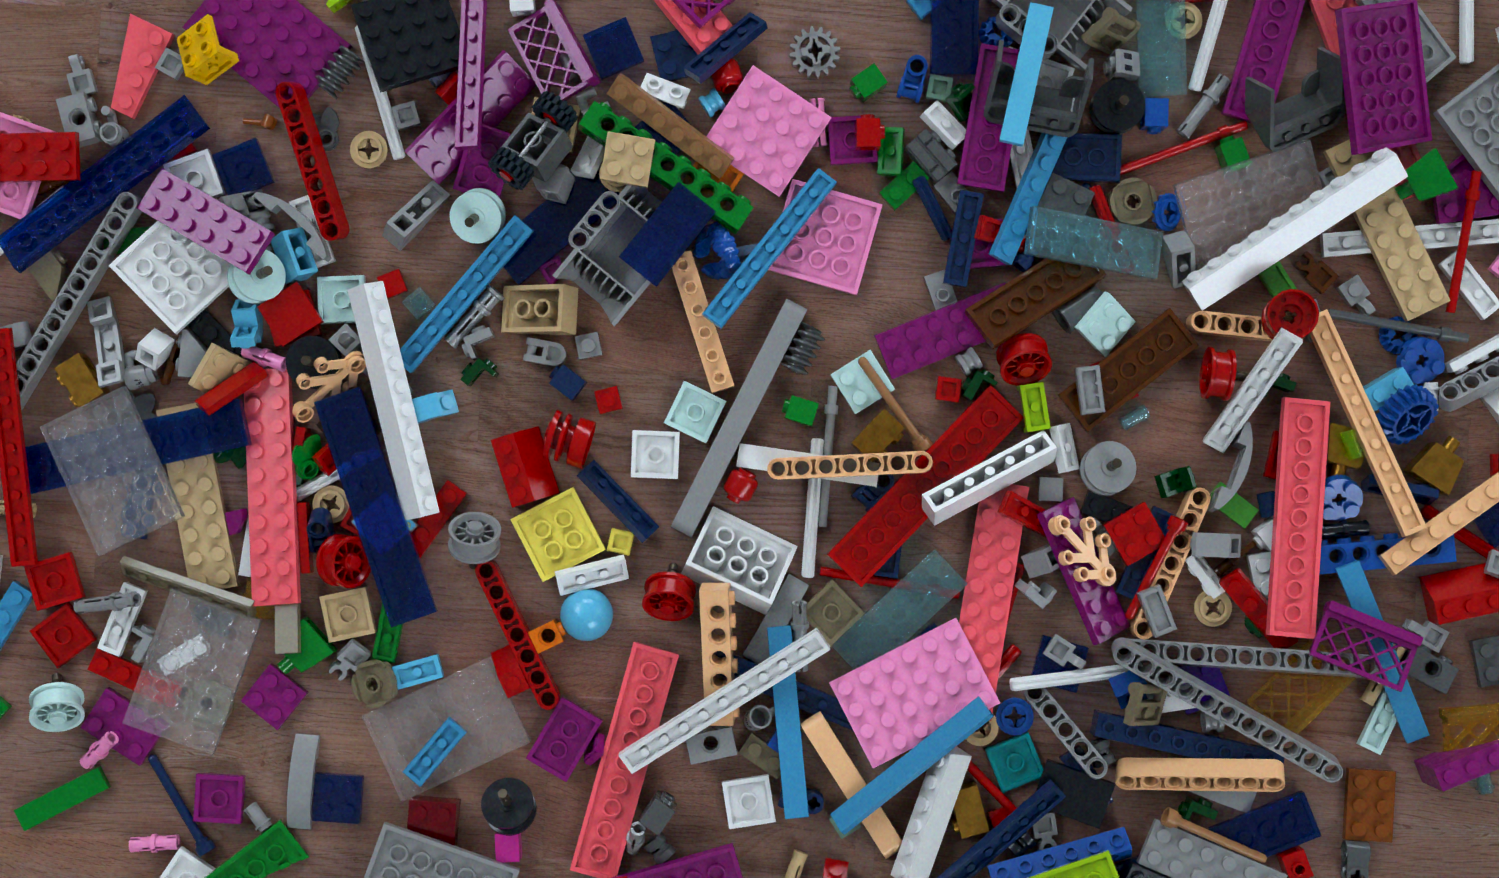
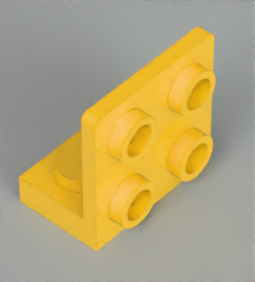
M209 14L177 37L185 76L202 84L208 85L239 62L237 53L219 45L213 17Z

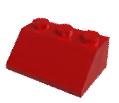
M539 426L491 440L512 508L560 493L550 460L543 457L544 445Z
M1486 562L1420 576L1419 580L1428 621L1441 625L1499 612V578L1483 573Z

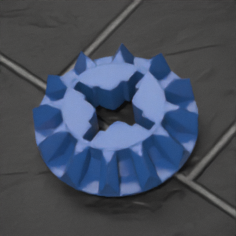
M989 16L988 20L982 22L979 30L981 43L998 46L999 40H1003V47H1008L1014 42L1002 30V38L994 33V26L999 29L996 25V16ZM1003 16L1006 21H1012L1009 16Z
M1165 193L1158 196V201L1153 202L1155 209L1151 211L1154 213L1152 221L1156 223L1157 229L1171 231L1179 223L1181 204L1174 194ZM1164 210L1169 211V213L1164 215Z
M1403 317L1389 318L1390 320L1405 322ZM1381 327L1379 329L1380 344L1386 351L1393 354H1401L1403 350L1401 348L1407 340L1418 335L1404 332L1401 336L1402 341L1400 339L1391 340L1396 334L1395 330Z
M1012 697L1004 700L997 707L995 717L999 728L1003 732L1016 736L1030 729L1034 714L1031 706L1025 700ZM1013 707H1015L1018 714L1024 715L1017 718L1015 726L1012 719L1005 717L1012 714Z

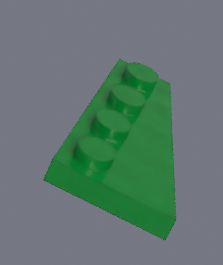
M280 819L204 878H264L271 873L289 867L291 864L309 858V855Z

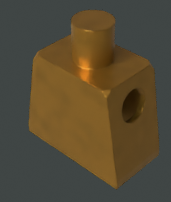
M1329 423L1327 463L1333 464L1330 476L1345 475L1347 468L1359 469L1365 455L1353 428Z
M1447 436L1442 445L1437 442H1429L1403 471L1421 483L1428 484L1431 488L1439 489V495H1449L1464 463L1462 458L1454 454L1460 442L1451 436Z

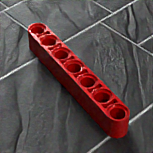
M281 82L276 87V98L320 233L328 241L344 239L349 234V224L306 91L300 83ZM290 87L293 90V95L291 98L288 95V90ZM297 110L300 112L299 121L296 119ZM305 133L308 136V141L306 144L303 141V135ZM312 156L315 159L314 167L310 163V159ZM319 179H321L323 183L322 189H319L318 187ZM326 202H328L330 205L329 212H327L325 209ZM334 224L336 225L338 230L336 235L333 233L332 230Z
M494 560L477 564L475 568L476 577L537 703L545 710L553 709L560 701V691L542 654L537 653L528 634L530 629L499 565ZM484 564H489L493 568V574L490 577H486L482 573ZM498 585L502 587L503 596L501 598L493 596V586ZM504 607L512 608L514 612L512 619L504 618L502 615ZM514 628L522 629L524 632L522 640H516L513 637L512 632ZM529 649L534 653L533 661H526L523 658L524 650ZM534 671L543 672L545 676L543 682L539 683L533 679ZM551 692L555 696V702L551 704L546 703L543 699V694Z

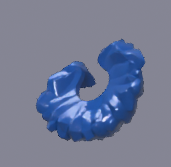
M715 222L711 225H706L699 232L693 250V257L697 259L709 255L712 246L717 256L721 257V260L704 265L701 272L711 279L718 281L720 279L729 280L742 264L738 256L739 249L736 248L735 238L730 235V232L727 231L728 229L722 227L719 222Z

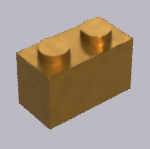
M77 353L54 368L58 373L56 375L57 380L63 387L68 389L70 392L69 399L76 407L88 409L111 394L107 386L102 388L98 386L96 369L87 354Z
M884 408L859 433L851 444L862 454L888 453L885 448L891 442L895 445L904 436L902 431L905 427ZM871 458L869 460L870 462L874 460L880 461L878 458Z
M975 781L963 784L953 808L955 818L951 819L954 832H959L962 839L989 832L977 784Z

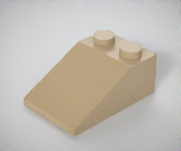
M566 284L504 286L503 296L505 299L503 300L502 333L576 335L578 288Z

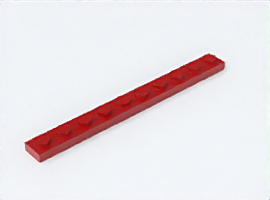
M1 328L0 472L11 567L36 565L38 564L13 331L12 328Z

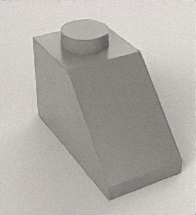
M1185 230L1162 236L1163 256L1173 289L1184 286L1181 281L1186 279L1188 274L1196 271L1195 246Z
M1046 544L1021 556L1029 578L1047 574L1060 568L1050 544Z

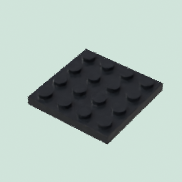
M367 0L351 5L380 93L458 70L460 30L449 0Z

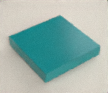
M1028 731L984 748L1002 793L1041 777L1043 766Z

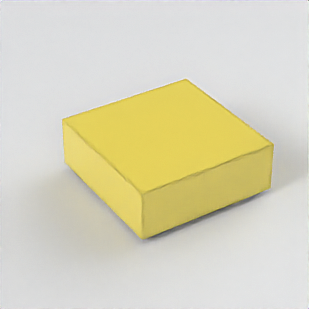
M612 528L606 551L630 556L634 534L630 531Z

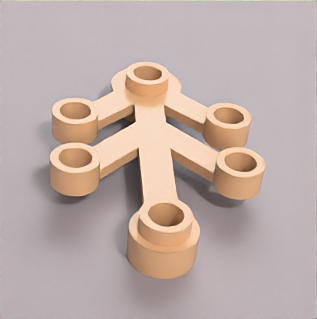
M351 352L344 359L327 361L325 357H319L314 361L313 365L317 372L325 373L328 370L339 369L335 374L310 377L307 373H302L297 376L296 383L300 389L306 390L313 386L322 385L305 402L299 401L294 404L292 413L298 422L305 423L311 420L314 415L312 407L329 392L330 397L325 401L327 410L331 412L340 405L341 384L347 375L348 381L342 385L345 395L349 397L358 389V374L366 368L362 352Z
M1063 515L1052 517L1048 522L1050 532L1055 536L1063 534L1079 552L1073 553L1070 550L1060 552L1058 555L1060 564L1066 566L1073 563H1089L1095 570H1088L1086 567L1074 570L1073 576L1077 582L1095 580L1102 586L1113 585L1116 580V571L1109 564L1107 547L1111 545V537L1107 533L1095 537V544L1099 551L1098 559L1095 556L1092 531L1096 528L1095 519L1093 517L1081 519L1080 527L1083 531V543L1070 528V521L1067 517Z

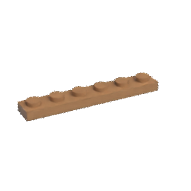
M621 73L617 76L607 92L610 97L719 179L735 159Z

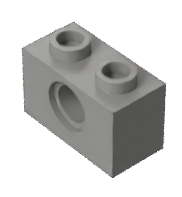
M80 92L56 99L64 132L79 133V148L103 141L99 134L102 123L100 120H97L95 111H98V107L93 97ZM85 115V122L79 125V117Z
M712 726L713 728L704 729L687 739L686 744L691 765L737 755V746L732 726ZM714 736L718 743L715 747H708L704 743L705 738Z

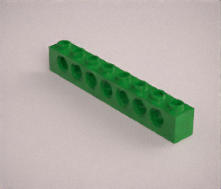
M595 100L578 125V130L604 147L608 131L603 130L601 124L604 122L613 124L614 129L609 132L652 138L649 132L644 129H636L628 118L622 115L620 117L612 112L613 110L610 106L603 102L599 104ZM655 141L650 178L736 235L754 208L750 205L751 201L742 195L737 196L732 193L731 188L723 182L717 183L711 179V174L701 168L698 170L691 165L692 162L685 156L680 155L678 157L672 153V149L667 144ZM665 161L670 162L673 165V169L665 171L662 169L661 163ZM681 176H691L693 183L684 184L681 181ZM702 188H709L713 196L706 198L702 196L700 190ZM722 201L730 202L732 210H723L720 203Z

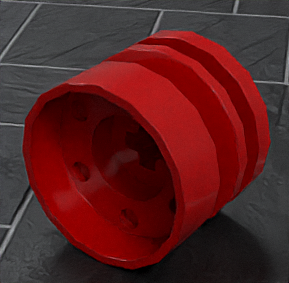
M1289 289L1281 291L1266 304L1262 311L1261 323L1263 330L1272 340L1281 328L1300 338H1304L1314 330L1318 323V306L1312 296L1302 290ZM1286 314L1287 316L1291 315L1293 319L1290 322H1284L1283 317Z
M557 410L546 429L543 440V457L549 459L553 450H555L554 461H559L564 452L567 453V465L582 469L593 440L596 422L580 418L575 427L572 426L573 415L568 414L564 423H562L564 412Z

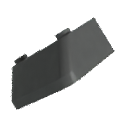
M999 40L984 106V117L986 120L1003 125L1015 71L1011 64L1002 62L1003 40ZM1089 58L1084 78L1078 76L1067 77L1062 82L1060 90L1036 86L1027 130L1061 137H1071L1076 134L1093 81L1094 58Z
M1323 47L1317 48V70L1308 73L1303 78L1301 93L1276 104L1274 89L1251 77L1245 78V113L1266 148L1273 152H1279L1332 129L1342 122L1345 116V94L1339 55Z

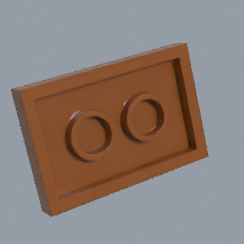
M1346 767L1343 839L1392 843L1396 771Z

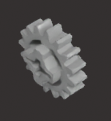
M810 26L809 33L802 29V37L794 36V41L797 44H790V49L795 51L789 54L790 59H795L792 66L800 67L799 74H802L804 71L807 72V78H810L811 74H815L816 79H819L822 72L825 76H828V68L834 70L836 65L833 61L839 62L840 59L838 55H835V53L840 52V47H834L837 43V38L830 39L831 31L824 34L823 27H820L818 32H815L813 26ZM818 39L825 41L827 44L823 45ZM809 40L808 45L800 49L803 42ZM813 44L816 51L819 52L817 61H815V57L811 53ZM830 56L827 63L821 66V61ZM806 60L812 65V67L807 66L802 61Z

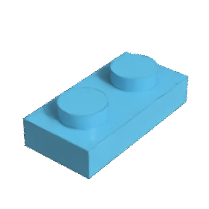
M439 654L392 666L397 679L398 690L444 677Z

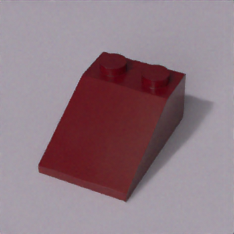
M414 795L409 800L407 829L457 846L461 799Z

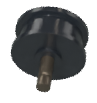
M1115 79L1103 84L1095 92L1089 105V114L1093 124L1106 134H1124L1139 123L1145 111V99L1141 90L1134 83L1124 79Z
M318 336L300 338L292 344L287 352V372L294 382H296L297 376L302 373H307L310 377L335 374L339 369L319 373L313 363L319 357H325L327 361L342 359L341 352L327 339ZM320 385V386H313V387H310V388H312V389H319L322 385Z
M502 778L493 782L485 790L481 800V810L488 825L501 835L512 836L522 833L530 827L536 817L537 805L530 788L526 783L516 778Z

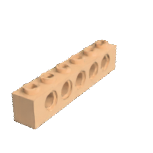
M690 250L674 255L669 261L711 392L714 394L735 387L716 327L702 315L709 305L692 252Z
M702 583L699 589L704 698L733 681L734 673L738 672V659L733 657V650H737V636H733L732 628H736V613H732L731 605H735V591H731V583ZM721 606L724 612L717 613L712 607ZM714 629H722L725 634L717 635ZM721 651L726 657L719 658L714 652ZM716 674H723L727 679L719 680ZM740 707L710 726H734L735 718L740 715Z

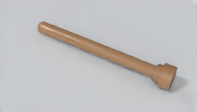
M860 357L858 364L902 426L905 427V430L912 438V448L915 451H926L933 444L928 436L918 432L865 357Z
M1167 807L1162 813L1160 822L1163 826L1170 829L1180 827L1260 863L1267 861L1265 854L1185 820L1175 809Z

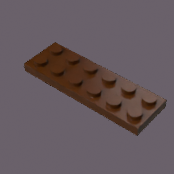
M1076 239L1066 257L1057 253L1052 254L966 308L964 314L990 347L994 349L1104 279L1106 273L1082 243Z
M1168 308L1096 364L1100 366L1105 412L1080 415L1076 381L1060 392L1058 396L1083 429L1089 432L1199 345L1172 309Z

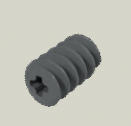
M339 46L342 55L333 54L336 62L327 61L331 69H321L325 76H315L319 83L317 85L336 100L338 97L334 91L343 92L344 90L340 84L349 85L346 76L354 78L355 74L352 69L361 70L358 61L364 62L344 46Z
M801 322L800 325L805 330L796 331L800 339H792L796 347H788L787 349L792 356L784 355L783 358L788 364L780 363V365L798 374L808 375L804 366L812 367L813 364L808 358L817 357L812 350H820L821 347L816 342L825 341V338L821 335L822 332Z

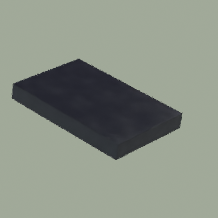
M1047 759L1036 791L1051 779L1066 795L1050 811L1100 829L1115 788V783L1102 778L1092 779L1083 771Z

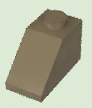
M46 248L25 265L51 301L54 302L69 277L70 268L66 264L68 261L66 256L60 250Z

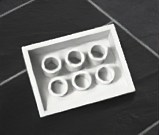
M713 506L681 574L699 584L731 583V591H735V601L766 615L798 546Z

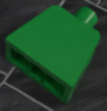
M1437 148L1432 149L1405 171L1408 175L1406 179L1408 181L1395 188L1401 200L1415 194L1419 202L1459 189Z
M309 617L303 618L300 621L301 653L284 654L286 657L277 664L285 674H288L295 667L301 673L307 671L338 650L332 642L329 643L327 636Z

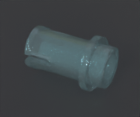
M1137 405L1135 410L1118 418L1123 429L1128 431V429L1142 421L1147 422V418L1151 416L1144 405Z
M1490 773L1476 778L1477 787H1475V790H1478L1480 795L1494 793L1493 788H1495V785H1492Z

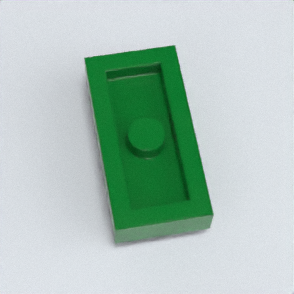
M885 127V139H881V147L878 152L877 174L879 176H902L905 129L903 127Z
M913 161L902 171V176H897L879 192V195L895 211L916 192L912 183L915 178L925 176L927 181L930 178Z

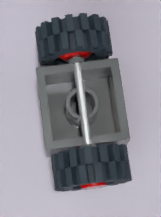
M544 91L532 106V111L535 115L527 113L506 142L488 162L489 168L492 169L491 171L496 173V176L501 178L505 184L508 183L510 187H514L516 190H523L533 176L546 182L573 147L567 132L576 122L578 116L576 111L572 110L573 107L568 105L567 101H563L560 96H555L553 92Z

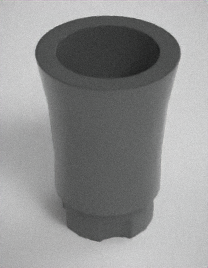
M1093 285L1052 311L1053 316L1062 329L1071 334L1075 330L1077 323L1103 293L1096 285Z

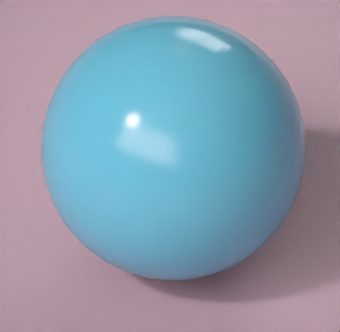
M590 588L571 593L567 596L561 607L560 619L563 628L570 636L581 641H592L602 637L610 628L613 621V608L609 599L602 592Z

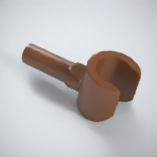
M268 114L264 115L263 120L243 118V124L262 126L268 130H273L278 119Z

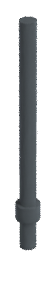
M1328 309L1332 319L1436 337L1437 340L1445 342L1452 340L1468 343L1469 334L1452 331L1451 328L1447 327L1434 328Z

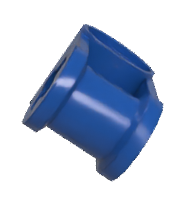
M914 55L909 58L903 77L900 80L897 98L902 96L915 100V103H919L928 68L927 60L923 56ZM919 62L923 70L915 73L911 70L910 64Z

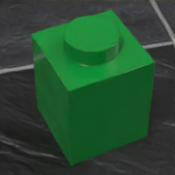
M873 63L851 79V87L849 89L856 99L860 98L864 103L884 89L888 82L875 63Z
M1233 135L1220 140V145L1214 148L1223 174L1246 167L1252 163L1242 137L1234 139Z
M792 395L790 400L785 399L782 412L786 413L785 419L812 426L819 403Z

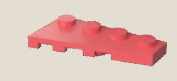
M132 14L129 17L111 108L135 120L159 71L155 66L165 48H170L175 35Z

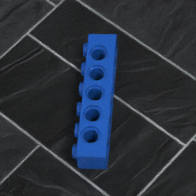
M1398 533L1383 534L1382 539H1375L1374 535L1360 536V541H1351V537L1337 538V543L1328 544V540H1322L1319 575L1336 573L1335 568L1355 561L1353 551L1357 547L1361 551V556L1357 560H1359L1363 570L1384 569L1386 566L1376 553L1377 548L1382 545L1385 552L1405 537H1398ZM1454 534L1409 566L1457 562ZM1335 549L1338 557L1332 562L1329 555Z
M1121 827L988 865L989 878H1028L1106 850L1110 851L1113 862L1130 858L1132 856V846L1125 827Z

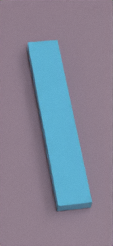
M1033 2L1029 4L999 142L1020 147L1024 144L1054 7Z

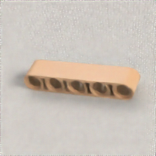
M1197 311L1190 314L1186 319L1187 329L1195 334L1272 342V339L1264 332L1261 317ZM1196 316L1203 319L1204 324L1202 328L1195 326L1194 319ZM1220 318L1224 319L1227 323L1225 331L1218 327V320ZM1243 321L1248 322L1250 325L1248 333L1241 329Z

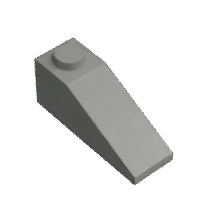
M432 180L386 222L382 236L401 251L448 200L450 194Z

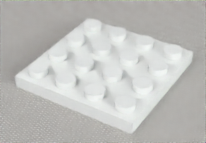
M159 221L154 223L109 265L175 334L181 332L182 329L229 287L227 271L230 263Z

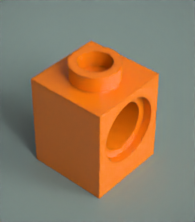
M555 618L530 630L528 634L539 654L566 640L564 635L567 632L563 628L562 623L557 622ZM545 629L554 631L555 639L553 641L545 640L543 637Z

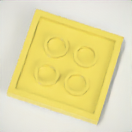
M574 487L510 519L542 582L554 577L555 571L571 568L606 550Z

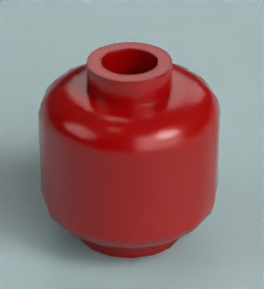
M730 59L711 75V79L716 90L729 94L738 89L743 81V75L738 62L735 59Z
M742 467L739 470H732L724 484V490L728 493L727 498L737 504L740 501H750L758 487V481L755 479L756 475Z

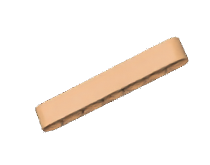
M925 451L788 457L771 460L767 466V471L770 477L778 480L914 474L928 472L933 465V460L930 454ZM920 455H924L929 459V464L924 469H919L915 465V460ZM897 456L902 457L905 461V465L901 470H895L891 465L892 459ZM871 458H878L880 460L881 466L877 471H871L867 466ZM847 459H854L856 461L857 467L853 472H847L844 469V462ZM824 460L831 461L833 465L831 472L827 474L820 470V464ZM801 461L807 462L809 466L808 472L804 475H800L796 469L797 464ZM778 462L783 463L785 466V472L780 476L775 475L773 472V466Z
M1197 487L1185 493L1176 516L1184 519V516L1190 513L1193 517V522L1180 534L1184 539L1183 545L1177 548L1173 542L1150 586H1155L1157 580L1164 579L1165 588L1163 593L1167 602L1190 551L1192 532H1198L1210 504L1211 496L1205 488ZM1196 492H1200L1202 495V501L1198 505L1193 501V495ZM1168 557H1172L1175 562L1171 569L1165 567V560ZM1140 605L1135 617L1130 621L1129 630L1135 637L1146 640L1153 635ZM1141 622H1145L1147 625V630L1143 634L1137 632V626Z
M821 711L800 723L805 734L847 799H850L867 785ZM880 806L865 818L862 823L885 859L899 851L902 838Z
M1126 757L1116 762V785L1125 790L1278 792L1285 788V773L1283 763L1276 759Z

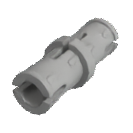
M639 821L632 823V827L626 835L627 845L625 849L631 855L639 853V849L645 841L644 833L646 827Z

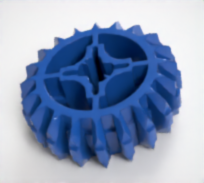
M1416 384L1411 387L1406 385L1403 390L1398 388L1397 393L1390 394L1388 400H1383L1384 405L1378 408L1380 412L1376 414V417L1388 442L1396 443L1397 445L1407 444L1410 440L1415 441L1417 436H1423V432L1426 429H1430L1429 425L1435 422L1433 417L1438 415L1437 409L1439 405L1435 396L1427 388L1417 386Z

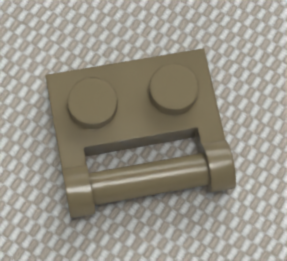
M1107 7L1103 11L1102 18L1092 24L1081 37L1084 43L1110 55L1115 49H1119L1140 30L1141 24L1138 20L1128 19L1118 14L1116 9ZM1116 23L1124 27V29L1119 31L1111 27V25Z
M1130 683L1128 686L1130 697L1125 708L1123 723L1129 726L1159 725L1167 691L1154 684ZM1143 694H1154L1153 699H1142Z

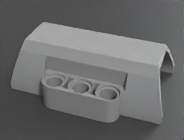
M990 0L1000 8L996 16V25L1018 44H1021L1022 28L1025 26L1030 2L1054 7L1046 41L1051 50H1044L1042 60L1049 59L1056 52L1080 71H1084L1087 68V65L1081 61V58L1091 47L1084 43L1081 35L1092 24L1102 18L1103 11L1107 7L1116 9L1118 14L1124 17L1133 9L1124 0ZM1008 13L1011 15L1013 21H1006L1003 18V14Z
M626 185L619 195L613 191L604 192L571 231L569 243L574 250L552 276L556 279H566L575 282L602 306L610 323L615 327L702 219L700 217L675 213L645 187ZM607 197L616 199L617 204L613 209H607L603 206V202ZM593 215H597L602 219L600 226L596 228L588 224L589 218ZM580 233L586 236L587 239L584 245L577 246L573 243V238L576 234Z

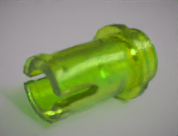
M1354 429L1339 434L1346 451L1345 457L1348 456L1349 461L1363 456L1362 451L1364 450L1360 449Z

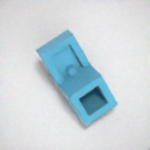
M240 299L235 300L231 310L235 327L230 338L231 347L247 349L256 346V343H262L263 316L257 308L261 305L260 303L249 304Z
M453 389L412 399L418 424L459 412Z

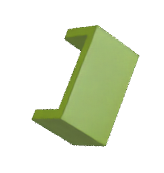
M1038 382L1017 386L1016 389L1020 392L1025 422L1024 433L1051 429L1044 383Z

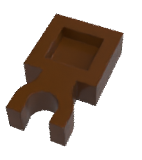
M1306 251L1302 256L1307 260V264L1304 266L1297 261L1293 266L1300 271L1306 272L1307 275L1303 279L1319 294H1323L1339 276L1322 260L1316 264L1313 256Z

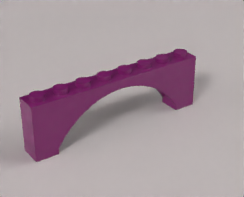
M1499 739L1458 750L1433 752L1414 760V763L1423 783L1444 792L1498 770Z

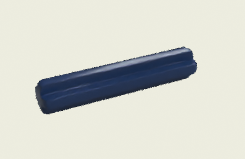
M925 176L915 178L912 183L943 241L951 239L952 229Z

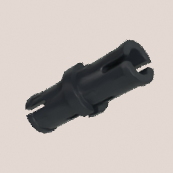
M1341 520L1339 523L1324 524L1322 527V539L1336 537L1343 539L1349 538V536L1369 535L1370 526L1367 520L1355 522Z

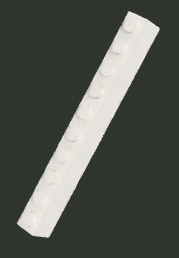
M1387 147L1374 152L1368 160L1354 165L1351 171L1345 175L1333 179L1322 190L1313 192L1302 203L1293 205L1287 213L1272 219L1261 230L1252 232L1241 243L1232 245L1227 252L1208 261L1206 266L1188 274L1187 278L1181 282L1194 303L1203 311L1407 178L1408 175L1397 154Z
M383 281L364 283L348 289V294L403 519L406 521L440 513Z

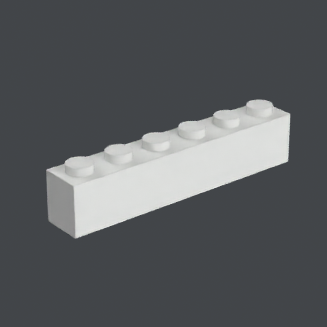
M1042 430L922 494V509L935 526L1053 463L1057 447L1046 432Z
M957 746L927 769L890 874L894 878H929L972 757Z

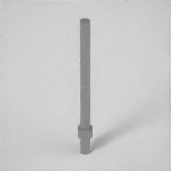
M828 386L827 404L824 406L826 423L823 455L826 456L833 454L835 416L838 415L839 405H836L838 386ZM821 479L819 527H827L830 480Z

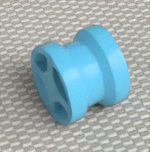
M715 88L711 89L708 95L698 97L700 104L710 118L715 115L716 111L724 110L726 107Z

